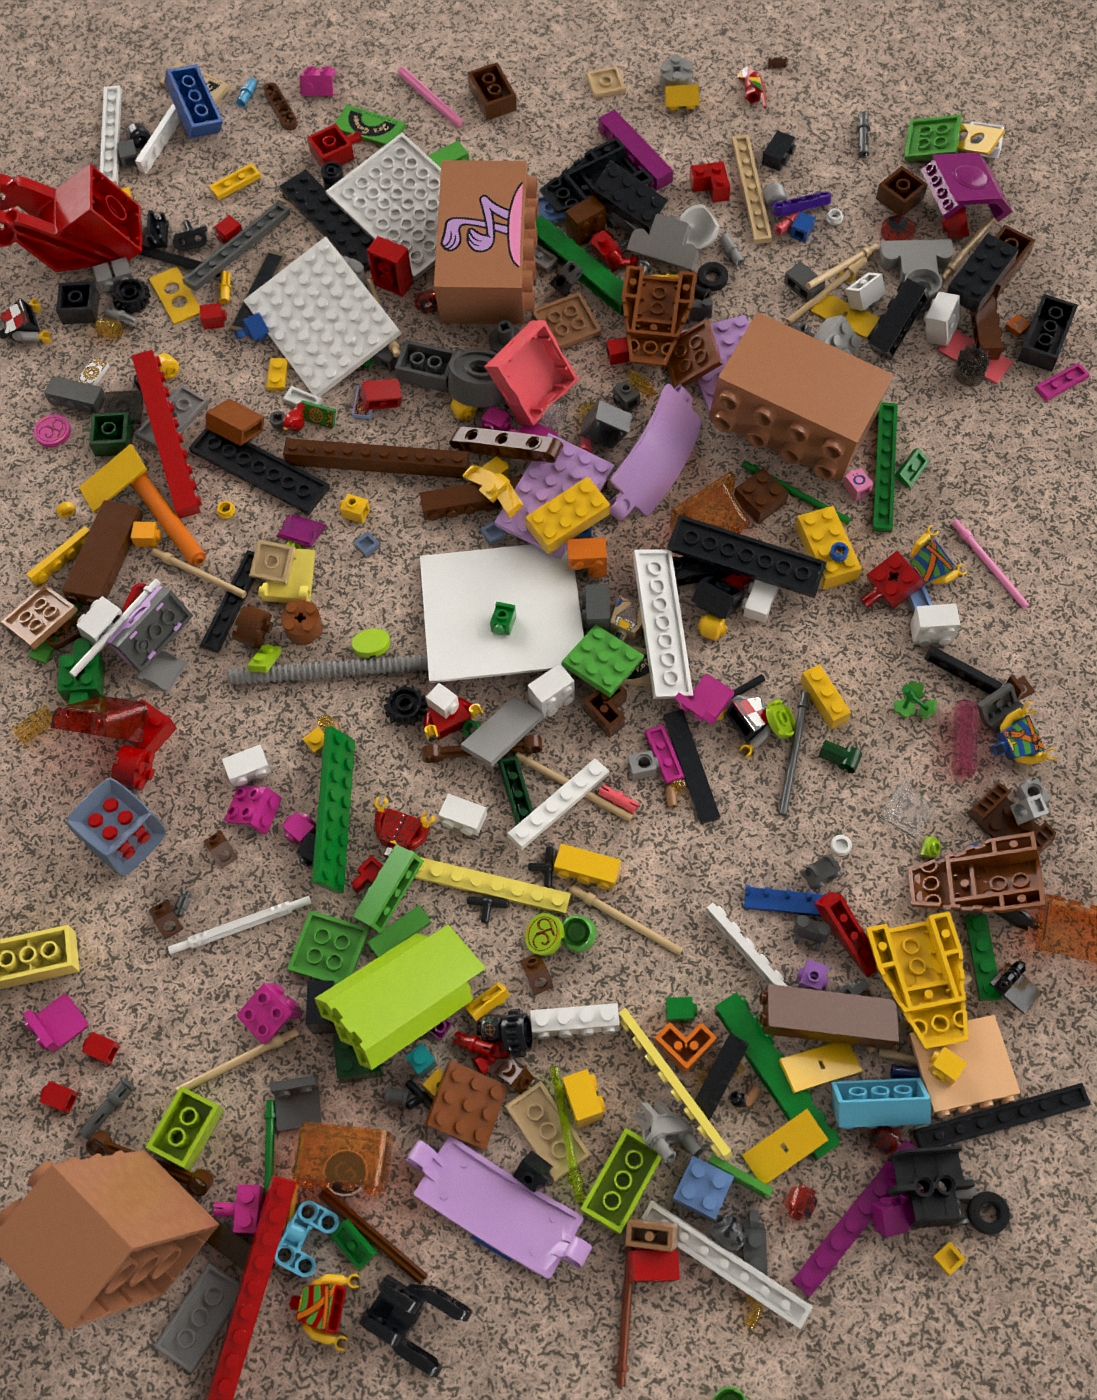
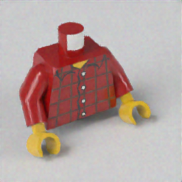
M379 796L375 798L374 805L378 809L375 810L374 825L376 836L379 838L381 845L386 846L383 854L385 858L388 859L390 852L396 844L408 850H415L426 841L430 830L429 825L436 821L435 816H431L430 821H428L426 818L428 812L423 813L419 819L387 808L385 811L384 807L388 804V799L384 798V804L381 805L378 802Z

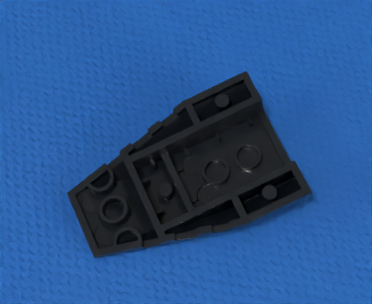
M615 137L588 150L582 159L574 161L573 166L569 169H564L558 178L554 177L539 190L557 213H563L591 197L589 195L592 187L610 161H613L646 185L653 182V178L645 168L637 171L626 158L625 145L618 137Z

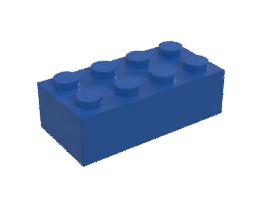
M198 64L166 69L164 83L189 139L219 133L223 120Z

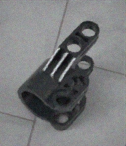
M387 1274L381 1283L378 1284L379 1295L372 1306L362 1313L363 1316L359 1323L364 1329L391 1345L398 1356L427 1375L438 1377L442 1370V1365L435 1356L408 1340V1335L419 1319L426 1302L454 1320L464 1322L469 1320L472 1310L437 1286L409 1284V1286H406Z

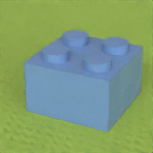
M692 1155L672 1201L714 1222L734 1176Z

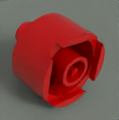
M122 746L115 756L119 757L117 764L113 763L111 778L125 787L141 791L147 780L151 781L154 776L155 770L152 769L155 753L133 746Z

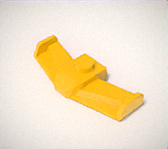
M471 465L463 474L465 480L482 486L479 491L492 503L498 499L510 519L524 506L510 484V480L503 474H496L475 465Z

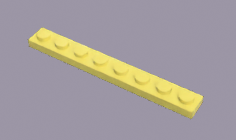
M420 857L424 862L415 875V879L566 915L571 893Z
M626 1008L621 1010L619 1015L622 1020L619 1023L626 1032L629 1030L634 1035L632 1041L637 1048L641 1049L643 1047L647 1053L644 1057L651 1067L656 1065L660 1072L657 1075L664 1084L669 1083L673 1088L670 1093L675 1100L684 1103L686 1108L683 1110L691 1121L693 1119L697 1121L700 1125L697 1127V1130L704 1139L708 1137L713 1145L710 1147L718 1158L722 1156L725 1161L730 1159L733 1154L628 1010Z

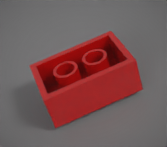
M377 236L367 249L373 284L403 297L413 284L408 248L394 243L387 238Z

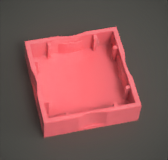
M531 320L485 365L486 370L520 425L534 426L550 410L555 401L562 397L579 380L569 361L562 354L545 320Z

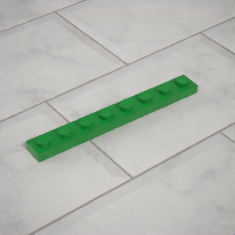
M882 402L878 411L872 531L891 533L893 529L898 404Z

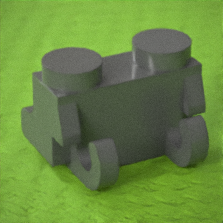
M709 298L703 301L694 299L686 324H690V320L703 321L705 319L708 320V318L711 319L713 301Z
M832 854L824 855L818 861L806 866V869L799 871L813 890L824 886L825 883L823 881L830 877L832 880L842 874L840 871L842 869Z
M798 915L793 929V933H796L794 944L798 945L800 937L816 942L814 950L819 952L821 942L826 944L831 926L826 922L820 923L809 919L805 915Z

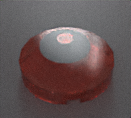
M890 216L881 225V236L885 241L913 240L916 226L912 220L905 216Z

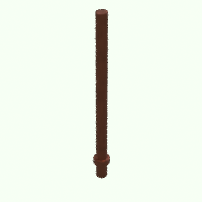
M626 1246L618 1362L615 1365V1370L617 1371L616 1386L625 1387L626 1372H629L627 1356L633 1282H629L627 1253L634 1250L632 1246Z

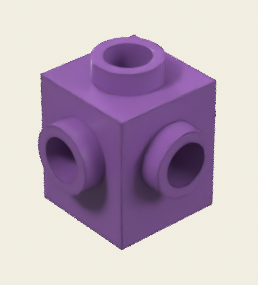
M808 959L804 969H799L796 978L800 982L798 988L825 991L829 978H826L829 966Z

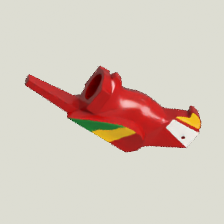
M749 67L742 69L738 74V79L744 81L745 99L751 104H755L762 99L763 107L766 109L765 83L759 72Z

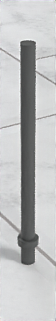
M802 692L800 702L797 704L798 715L779 808V814L784 816L787 815L806 710H809L808 700L810 694L808 692Z

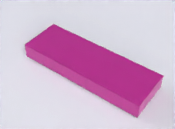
M1078 362L1036 385L1034 390L1046 402L1086 380L1090 374Z
M664 725L645 730L644 733L652 753L658 759L659 770L665 785L685 779Z

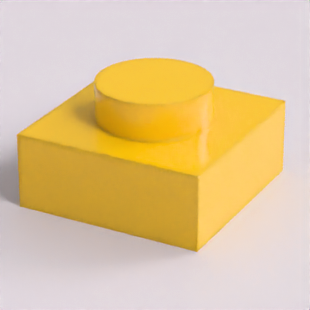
M319 727L302 738L315 755L323 750L324 733Z
M951 1241L932 1256L947 1276H950L966 1261L965 1257Z

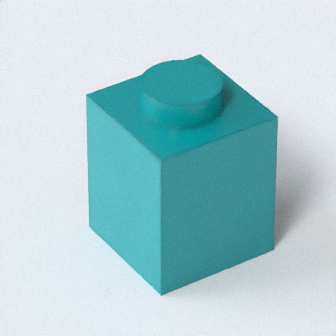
M423 1043L405 1056L408 1064L420 1079L438 1066L436 1060Z

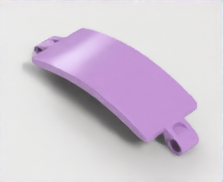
M670 384L665 385L646 429L611 478V483L621 492L609 501L610 514L617 521L624 519L634 507L643 516H649L669 491L692 452L700 431L702 419L691 408L693 397L681 384L675 389Z
M451 1136L447 1138L438 1154L432 1147L418 1140L406 1159V1162L424 1174L423 1179L414 1192L415 1197L465 1231L546 1279L552 1277L561 1260L581 1269L592 1249L589 1243L575 1236L583 1222L582 1215L538 1190L535 1193L532 1192L511 1174Z

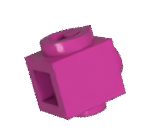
M494 406L489 407L481 418L483 429L509 431L511 427L510 414Z
M295 812L293 816L290 815L284 821L282 827L285 831L284 836L291 843L297 842L301 845L309 832L316 835L315 827L317 825L307 814Z

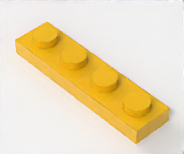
M84 526L26 574L30 581L37 587L45 583L54 572L61 570L66 562L74 559L80 552L90 530Z

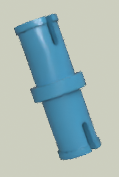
M248 78L246 85L241 88L240 95L236 100V104L239 107H245L249 98H252L253 91L258 85L256 79Z

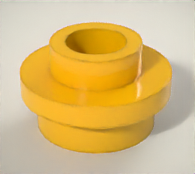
M222 501L218 504L217 514L220 518L229 519L234 516L236 509L231 502Z

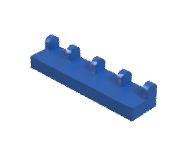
M746 885L744 909L822 917L814 903L825 895L813 894L809 891L804 893L794 892L790 889L784 891L770 889V887L755 888L751 887V885Z

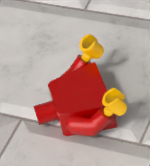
M458 697L459 707L453 715L450 714L447 718H444L428 706L429 711L425 713L424 719L426 739L428 740L431 735H436L438 740L461 730L466 721L472 720L471 715L473 719H476L477 713L483 714L480 705L472 704Z

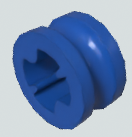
M842 542L833 544L830 551L831 559L836 562L846 560L849 550L848 546ZM836 550H838L839 552L843 551L842 555L840 553H835Z

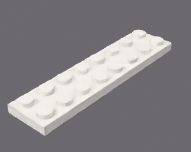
M667 549L634 550L632 554L653 699H674L678 692L689 698L693 696L672 551Z

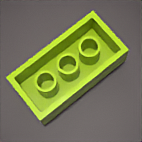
M625 1127L580 1209L581 1213L621 1237L627 1221L630 1220L662 1160L661 1156L655 1149H651L645 1144L643 1137Z

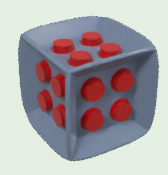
M108 778L99 784L78 804L66 820L69 829L97 857L121 876H125L133 871L159 845L166 834V829L158 817L132 792L112 778Z

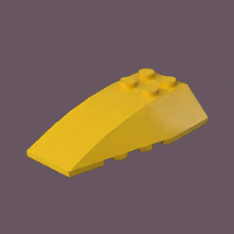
M950 911L929 915L925 922L894 928H888L887 924L867 927L866 932L877 969L924 1050L968 1042L963 951Z

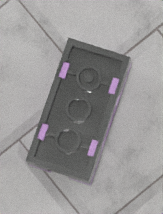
M159 585L106 642L131 668L142 672L193 615L172 590Z

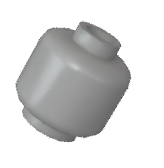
M776 182L768 184L763 192L766 205L770 209H772L774 203L788 199L784 186Z

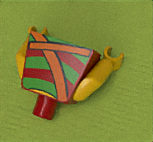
M324 1274L313 1280L311 1285L303 1286L301 1296L293 1295L291 1297L290 1309L297 1311L296 1320L303 1323V1330L312 1340L326 1345L334 1344L335 1348L339 1351L345 1350V1348L337 1345V1341L340 1338L348 1341V1338L345 1335L338 1337L333 1335L338 1334L347 1291V1287H344V1285H347L351 1290L358 1289L359 1286L350 1284L352 1278H360L357 1274H351L348 1278L344 1275Z

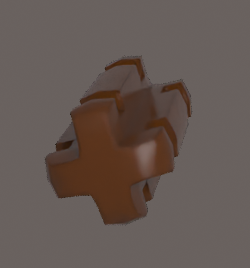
M782 57L768 58V68H771V66L773 68H782V66L787 67L788 65L787 57H784V59Z

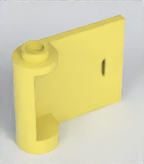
M296 549L288 583L282 584L266 580V583L264 582L258 591L262 601L275 603L310 602L316 551Z

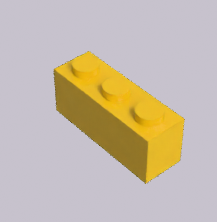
M819 664L802 672L800 683L805 691L810 694V699L830 730L848 722L851 711L821 665Z
M562 843L554 864V872L557 873V876L565 879L569 877L576 878L582 884L594 883L597 884V887L604 890L615 888L621 868L620 859Z

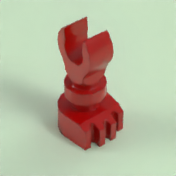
M503 1042L496 1045L497 1049L492 1051L495 1053L492 1058L488 1056L483 1057L480 1054L472 1059L479 1073L486 1075L488 1073V1064L492 1065L495 1063V1060L505 1059L509 1056L507 1052H499V1048L504 1046Z

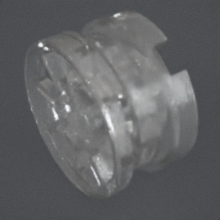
M555 401L554 403L551 402L541 416V423L556 431L559 425L564 423L568 410L563 406L560 407Z

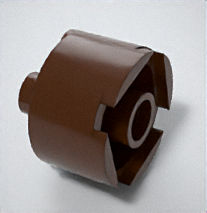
M247 604V607L244 606L235 621V625L238 627L237 631L233 630L232 632L233 640L260 649L265 643V638H263L265 633H270L273 628V622H271L272 614Z

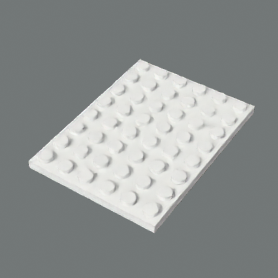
M400 133L325 192L372 240L380 236L408 248L414 280L418 279L435 265L441 168L405 134Z
M324 237L243 300L253 314L260 313L269 330L268 335L311 393L318 397H321L402 334L327 237Z

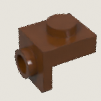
M510 1056L495 1071V1074L500 1079L512 1086L520 1095L534 1079L526 1067Z

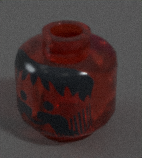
M433 289L418 292L417 299L414 300L417 310H421L423 314L438 311L435 291Z
M878 1126L868 1131L872 1134L869 1138L870 1144L884 1155L894 1154L903 1143L901 1139L902 1132L896 1127Z
M803 1184L791 1187L784 1201V1206L789 1211L787 1215L797 1221H800L801 1218L810 1219L818 1204V1199L815 1196L816 1192Z

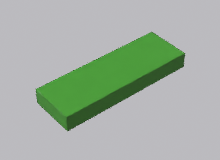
M418 905L367 943L375 955L380 957L430 925L431 920Z
M714 1154L711 1155L708 1160L709 1164L734 1176L733 1181L767 1200L770 1199L773 1193L772 1187Z

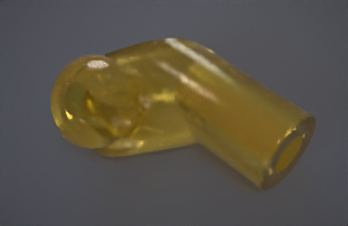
M748 1294L746 1301L753 1305L745 1324L755 1329L763 1314V1304Z

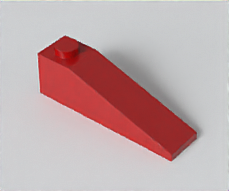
M829 892L816 901L814 905L823 920L831 926V931L865 976L869 977L877 971L869 939L842 894Z

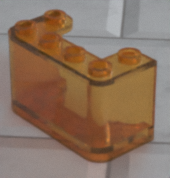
M302 1122L292 1179L297 1182V1185H300V1188L313 1189L314 1185L318 1184L322 1188L342 1185L341 1189L355 1191V1187H360L364 1189V1192H367V1195L380 1196L381 1192L387 1193L394 1137L391 1132L380 1129Z

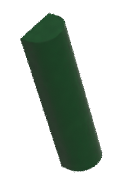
M514 756L500 759L497 764L515 825H518L534 810L518 757Z

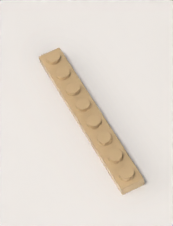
M749 134L732 136V145L754 244L772 242V235Z

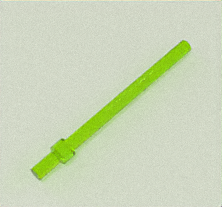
M553 1066L550 1067L570 1172V1175H568L569 1184L573 1188L575 1203L584 1202L581 1183H583L582 1174L578 1171L559 1067Z

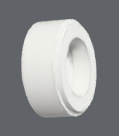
M837 835L831 841V851L837 856H846L851 851L852 842L847 836Z

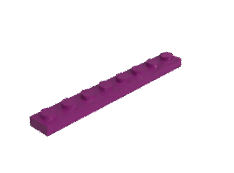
M905 1139L895 1152L903 1149H915V1147ZM887 1161L791 1280L809 1298L873 1219L871 1203L891 1196L888 1193V1188L897 1185L892 1162Z

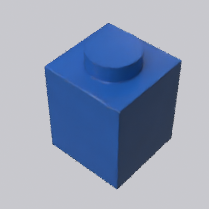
M800 212L791 227L790 238L806 243L814 229L816 217Z

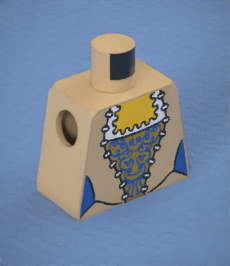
M619 596L610 621V631L614 632V636L623 642L625 638L635 641L643 631L640 605Z

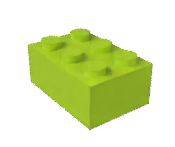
M181 1086L145 1148L191 1171L225 1110L219 1105Z

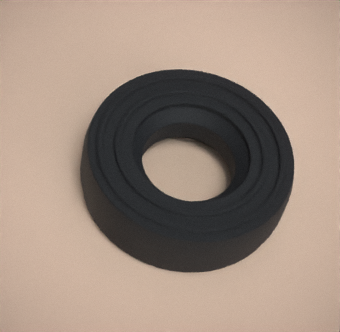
M705 263L697 272V282L706 289L710 288L711 291H719L728 282V271L720 263ZM708 273H716L719 275V279L710 281L706 278V275Z
M984 1191L973 1196V1199L969 1201L967 1216L970 1224L978 1232L985 1235H995L1007 1227L1010 1220V1209L1007 1202L1000 1195ZM990 1204L995 1207L997 1218L994 1222H986L981 1218L980 1208L982 1205Z

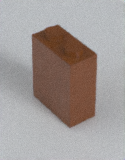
M231 399L209 410L205 416V428L240 446L263 431L264 416Z

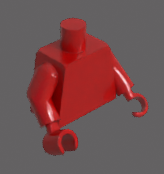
M601 231L600 233H595L590 238L592 252L612 273L618 268L626 267L627 265L637 266L639 260L636 259L635 255H632L630 259L623 257L619 246L613 240L614 236L611 232Z

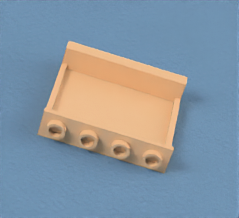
M995 1015L968 1020L969 1041L943 1046L967 1062L962 1073L952 1085L945 1081H938L932 1076V1072L928 1070L932 1064L929 1062L930 1057L935 1050L940 1052L943 1047L924 1050L914 1032L909 1033L906 1037L908 1046H912L923 1084L931 1098V1116L937 1115V1118H943L951 1115L950 1112L958 1110L959 1113L972 1111V1107L980 1105L981 1109L988 1108L994 1105L993 1102L1000 1100L1002 1104L1015 1101L1014 1097L1021 1093Z

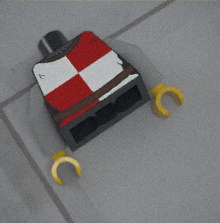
M20 298L15 303H12L0 316L3 325L0 328V338L10 337L16 342L38 341V339H41L44 344L51 343L49 331L44 330L38 334L40 329L34 312L37 313L42 310L39 301L31 299L30 303Z
M738 695L729 701L717 720H722L726 714L745 742L750 741L749 745H743L740 748V753L744 749L749 750V753L745 756L746 759L751 756L754 747H759L768 738L771 727L766 716L767 705H765L760 697L751 698Z

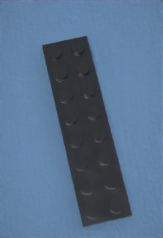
M306 169L279 185L280 191L324 237L328 238L343 256L359 261L363 265L365 273L370 270L367 249L374 240L326 195L325 191L327 190Z
M207 428L201 432L189 447L190 452L308 515H310L330 489L328 483L250 442L240 446Z
M680 514L667 546V550L811 598L816 596L827 563L826 561Z

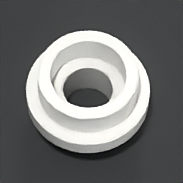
M831 209L826 215V221L831 225H839L843 221V214L839 209Z

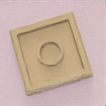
M617 66L586 72L594 99L626 93V88Z
M258 539L249 576L287 584L296 548Z

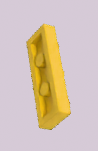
M250 163L211 184L209 188L218 201L260 179L261 174Z

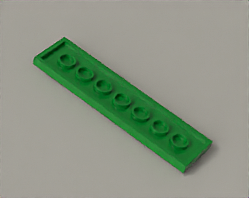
M328 726L324 730L312 883L336 894L344 893L355 740L336 728Z

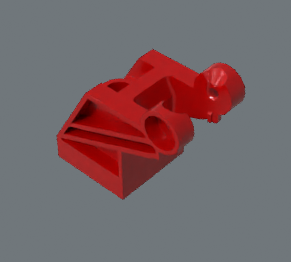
M91 163L56 189L21 175L12 178L8 175L0 174V193L5 194V197H0V224L4 225L0 227V247L9 246L16 242L56 273L92 268L104 263L112 265L111 261L126 257L127 261H130L142 252L141 206ZM15 207H20L27 214L19 212L17 208L15 209Z

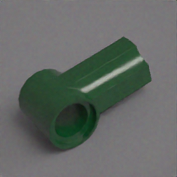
M825 740L818 757L837 764L843 771L846 769L848 773H855L861 760L862 752L854 747L848 746L844 748Z

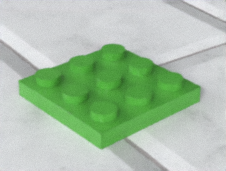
M961 114L910 120L904 155L905 162L934 159L932 155L957 154L962 123Z
M595 624L562 660L561 665L608 697H611L643 661L644 655Z
M310 910L287 970L318 981L334 980L338 984L355 972L370 929Z

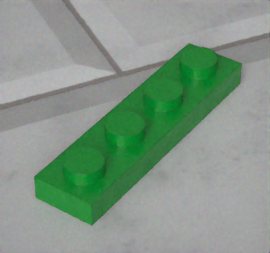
M987 915L965 916L964 920L979 1001L1001 1000L1002 995L989 984L998 973Z

